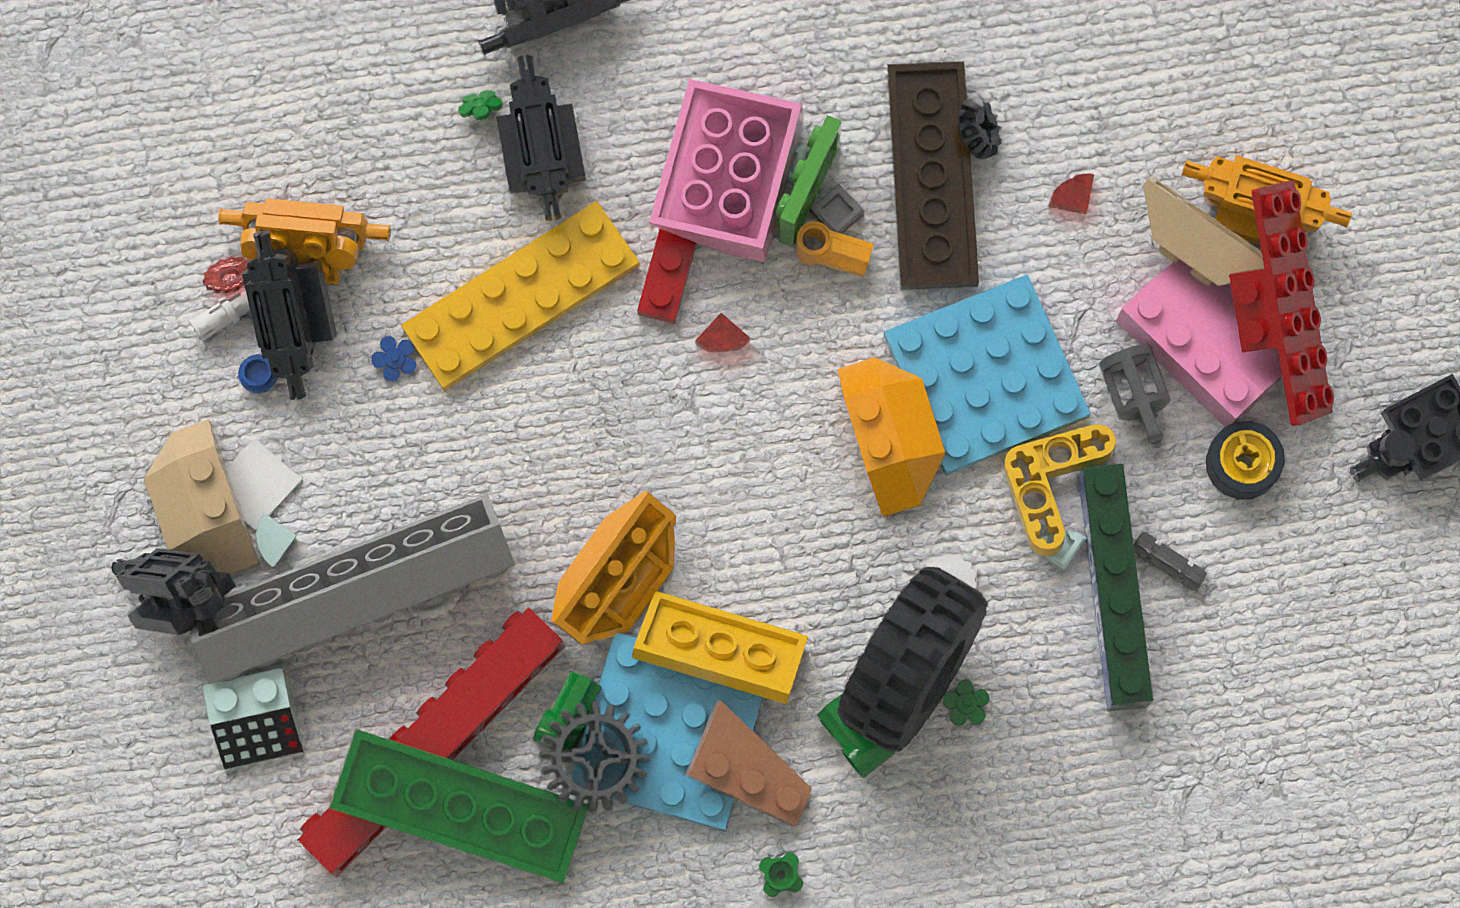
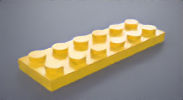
M596 200L401 324V327L445 392L640 267V262Z

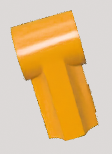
M812 221L804 224L798 231L794 251L800 262L806 265L814 266L821 264L864 278L874 244L831 231L826 225ZM808 237H816L822 242L823 247L816 251L806 248L803 240Z

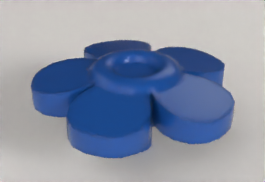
M384 337L380 341V348L385 353L375 352L371 358L372 365L375 368L386 366L383 376L388 381H396L399 378V368L404 374L413 373L416 368V362L412 358L407 357L414 352L412 342L402 340L396 348L394 337Z

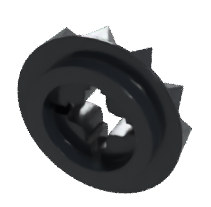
M980 97L963 102L959 110L958 127L961 139L969 152L974 157L984 160L998 154V146L1002 144L999 131L1002 128L997 124L996 119L998 115L992 113L990 103L983 102Z

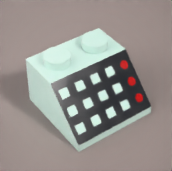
M283 668L242 676L227 682L220 681L202 685L210 727L225 771L305 753L290 676Z

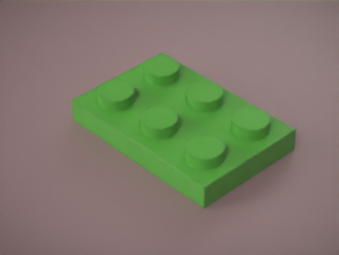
M827 115L822 127L815 125L807 144V147H810L807 160L800 159L791 179L794 181L791 195L784 193L776 210L778 219L775 227L780 228L779 242L790 247L795 245L798 231L804 225L810 208L813 206L839 149L841 120Z

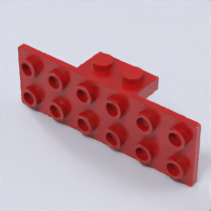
M1294 180L1252 189L1251 193L1264 268L1229 274L1242 353L1278 348L1291 426H1299L1331 414L1333 412L1334 392L1328 384L1326 372L1328 357L1326 349L1321 342L1319 330L1321 315L1319 309L1315 306L1313 294L1315 279L1313 271L1309 268L1306 252L1308 237L1306 231L1302 228L1300 217L1301 196L1295 187Z

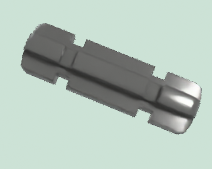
M1142 532L1133 544L1134 553L1143 559L1146 556L1151 559L1149 563L1175 580L1178 577L1183 579L1181 584L1192 591H1196L1206 578V571L1196 564L1190 566L1187 564L1189 561L1187 558L1164 543L1158 545L1155 543L1157 540L1155 537L1147 532Z

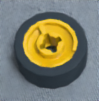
M1237 421L1224 427L1211 442L1206 455V471L1212 484L1224 495L1238 500L1254 499L1265 494L1280 478L1285 464L1284 448L1277 435L1267 426L1254 421ZM1241 454H1246L1251 458L1252 464L1249 468H1247V464L1241 461L1237 462Z

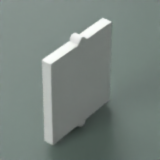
M254 438L226 469L244 520L257 531V526L263 513L270 517L303 479L282 462L283 457L281 455L275 456Z

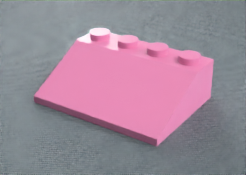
M689 79L649 224L723 253L766 263L778 218L776 210L785 192L804 121L802 104Z
M1179 259L1177 263H1171L1124 305L1116 322L1140 345H1151L1156 361L1226 427L1237 422L1282 378L1278 348L1242 353L1231 285L1218 286L1211 282L1208 286L1190 274L1192 267Z

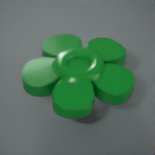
M486 90L480 92L479 95L472 93L463 97V104L459 106L458 111L461 117L473 115L474 119L483 120L490 116L489 111H498L503 105L502 100L496 97L494 91Z
M962 680L956 687L958 694L947 692L943 698V705L947 709H955L950 714V721L957 726H962L965 724L968 715L969 721L972 724L978 725L982 723L986 713L980 707L987 705L989 702V695L986 690L978 689L972 695L974 689L972 682Z

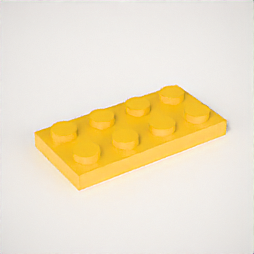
M655 591L633 647L632 658L787 704L808 636Z

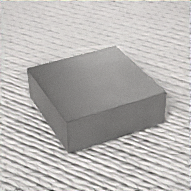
M837 184L810 208V213L820 223L826 225L829 230L843 234L864 216L865 210L840 184Z

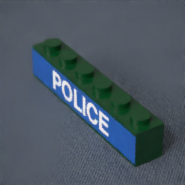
M1123 464L1083 467L1078 476L1085 537H1087L1086 545L1107 712L1147 708L1153 702V693Z

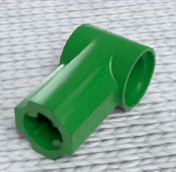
M570 671L552 708H548L542 716L534 733L533 741L551 750L552 747L541 742L544 735H550L555 738L557 736L551 731L549 724L552 721H556L564 727L565 723L560 715L564 710H568L574 719L577 718L575 705L579 703L585 706L586 712L589 714L591 703L595 701L602 687L593 680ZM584 725L574 728L568 734L562 750L576 749L584 732Z
M840 695L828 703L816 716L843 748L841 752L862 778H865L893 756L895 751H885L844 726L837 713L840 705Z

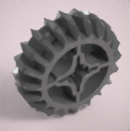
M598 701L591 703L590 714H587L585 706L579 703L575 705L577 716L575 719L568 710H564L560 713L561 719L565 723L564 727L556 721H552L549 724L551 731L557 735L556 738L544 735L541 739L543 744L552 747L551 751L539 752V759L551 760V766L542 768L540 773L542 776L554 773L556 779L547 785L548 790H554L561 785L564 791L559 795L558 800L563 803L571 794L574 795L575 799L572 803L574 810L581 808L584 799L588 800L587 808L589 813L597 811L598 800H601L605 811L612 810L613 801L611 796L614 795L620 804L626 803L628 798L623 788L625 787L632 793L638 792L640 788L631 779L632 776L644 779L647 775L645 770L636 767L637 763H646L650 760V756L647 754H637V748H642L648 744L647 739L641 738L634 741L632 737L633 734L641 729V726L638 723L629 729L624 726V723L630 717L628 712L622 713L617 720L614 719L613 715L616 711V706L613 704L608 705L604 715L600 714V703ZM589 724L585 745L582 748L562 750L566 737L574 728ZM601 725L612 730L620 738L625 752L611 749L605 744ZM593 744L594 747L599 749L597 753H603V757H613L597 763L595 770L594 767L589 766L591 761L586 763L584 757H575L591 751ZM562 762L578 765L582 768L585 782H587V789L578 786L568 777ZM625 764V769L620 779L609 789L599 791L604 768L609 765Z

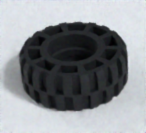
M924 567L918 574H915L883 616L882 621L870 637L845 685L846 687L841 695L840 705L837 709L838 716L844 726L885 751H902L914 736L918 734L927 719H929L958 673L966 655L969 653L987 613L988 603L983 594L939 567Z

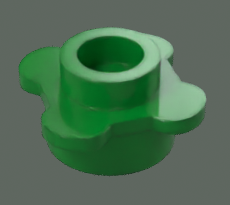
M788 852L783 857L774 859L765 857L760 861L759 869L764 873L766 881L763 887L766 895L776 897L779 892L790 890L796 893L802 889L803 880L798 876L796 867L799 859L794 853ZM779 871H783L785 873V877L780 879L778 878L777 873Z

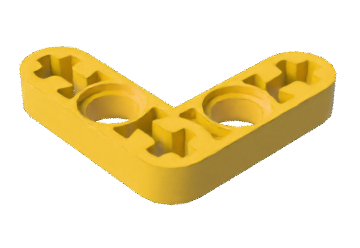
M1101 424L1086 426L1016 446L1006 454L1004 462L1005 476L1031 549L1038 555L1053 556L1062 549L1065 540V528L1047 479L1109 461L1114 454L1116 438L1113 431L1107 426ZM1097 437L1099 442H1106L1104 443L1103 451H1098L1095 446H1090L1092 438ZM1077 441L1079 442V449L1083 448L1081 458L1078 457V447L1075 443ZM1054 447H1065L1071 453V458L1065 463H1056L1050 459L1049 451ZM1022 458L1025 464L1031 463L1028 467L1030 481L1024 483L1021 469L1019 467L1014 468L1017 459ZM1030 492H1037L1044 496L1046 503L1040 509H1030L1023 502L1024 496ZM1045 518V526L1048 533L1055 534L1053 536V543L1047 544L1044 538L1037 539L1040 537L1041 532L1039 520Z

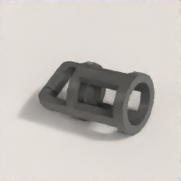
M1141 344L1132 346L1105 357L1098 365L1118 419L1125 421L1138 420L1139 423H1143L1148 434L1147 439L1152 448H1160L1164 445V437L1158 428L1155 418L1158 417L1157 412L1164 409L1171 401L1151 345ZM1147 361L1158 393H1145L1136 366ZM1123 371L1134 397L1126 402L1124 406L1112 374Z

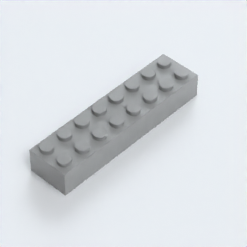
M485 494L225 595L224 606L208 619L196 620V625L190 630L191 643L209 683L212 684L217 681L227 682L237 678L243 671L253 667L272 665L280 657L294 651H308L314 648L318 642L330 637L349 635L356 627L366 623L385 621L392 617L395 612L402 609L421 607L429 603L433 597L443 593L462 591L470 583L479 579L498 577L504 574L508 568L515 566L490 498L488 494Z

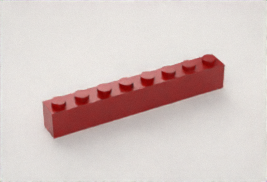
M529 607L523 613L516 611L503 624L502 629L505 631L494 642L491 639L487 640L474 653L473 656L477 660L466 671L463 668H459L445 683L448 689L437 700L432 696L425 701L416 712L419 718L409 728L405 725L401 726L389 740L454 760L565 648L564 641ZM328 808L322 815L315 813L302 825L300 831L303 834L297 840L337 878L387 827Z

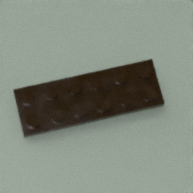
M964 61L888 64L887 82L900 290L978 287L979 274L971 155L961 139L958 127L959 110L963 102L967 100Z

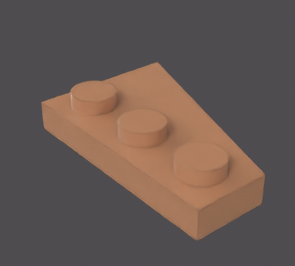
M722 701L716 702L685 776L790 826H797L812 788Z

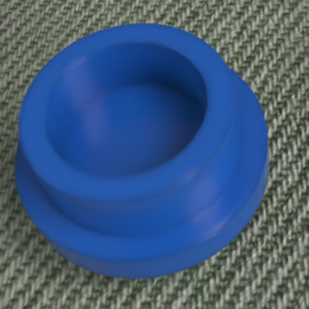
M262 354L247 357L239 367V381L249 392L256 394L265 393L272 389L277 382L278 377L272 376L268 358L263 359Z

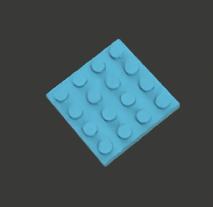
M1028 274L884 331L883 336L897 367L923 379L946 452L941 463L945 476L1085 420L1091 415Z
M618 633L616 636H613L599 683L602 688L595 701L600 703V714L604 715L608 705H615L616 711L613 718L616 720L622 713L628 712L630 717L624 723V726L629 729L638 723L641 729L632 735L634 741L646 738L648 742L646 746L637 748V754H647L650 756L648 762L636 764V767L647 772L646 777L639 779L632 776L631 778L638 784L640 788L638 792L632 793L625 787L623 788L628 798L626 804L726 831L734 799L686 777L685 774L717 701H722L754 732L763 697L633 659L632 652L637 638ZM587 724L580 748H582L585 745L586 734H588L589 724ZM601 725L605 744L611 749L625 752L620 738L612 730ZM594 744L591 751L578 756L584 757L586 763L591 761L589 766L594 767V770L596 764L600 761L613 758L603 757L602 752L597 753L599 749L594 747ZM625 764L609 765L604 768L599 791L609 789L620 779L625 769ZM575 765L571 780L578 786L587 789L582 768ZM614 795L611 796L612 800L617 801Z

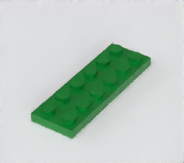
M355 729L329 808L564 883L588 810V804L583 802L579 810H574L572 808L574 799L568 798L565 802L561 803L558 800L559 794Z

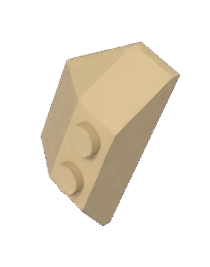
M1154 176L1146 180L1143 188L1153 241L1160 245L1158 251L1167 259L1175 263L1179 259L1192 267L1190 274L1208 286L1211 282L1218 286L1230 284L1229 274L1264 268L1262 253L1259 249Z
M208 419L172 432L145 475L144 482L167 549L200 553L203 560H210L217 572L229 573L231 576L260 565L226 469L227 467L211 421Z

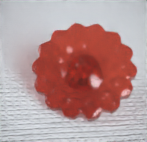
M231 256L227 259H220L217 263L210 265L209 269L203 273L204 278L202 282L208 291L213 290L214 293L237 291L244 286L242 273L248 269L247 263L250 260L245 259L243 256Z

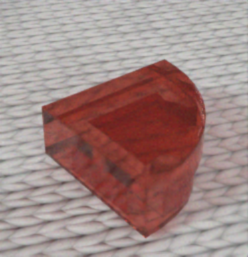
M1078 174L1063 182L1054 190L1048 207L1086 214L1094 174Z
M720 313L695 340V344L708 352H729L746 346L750 342V337L724 314Z

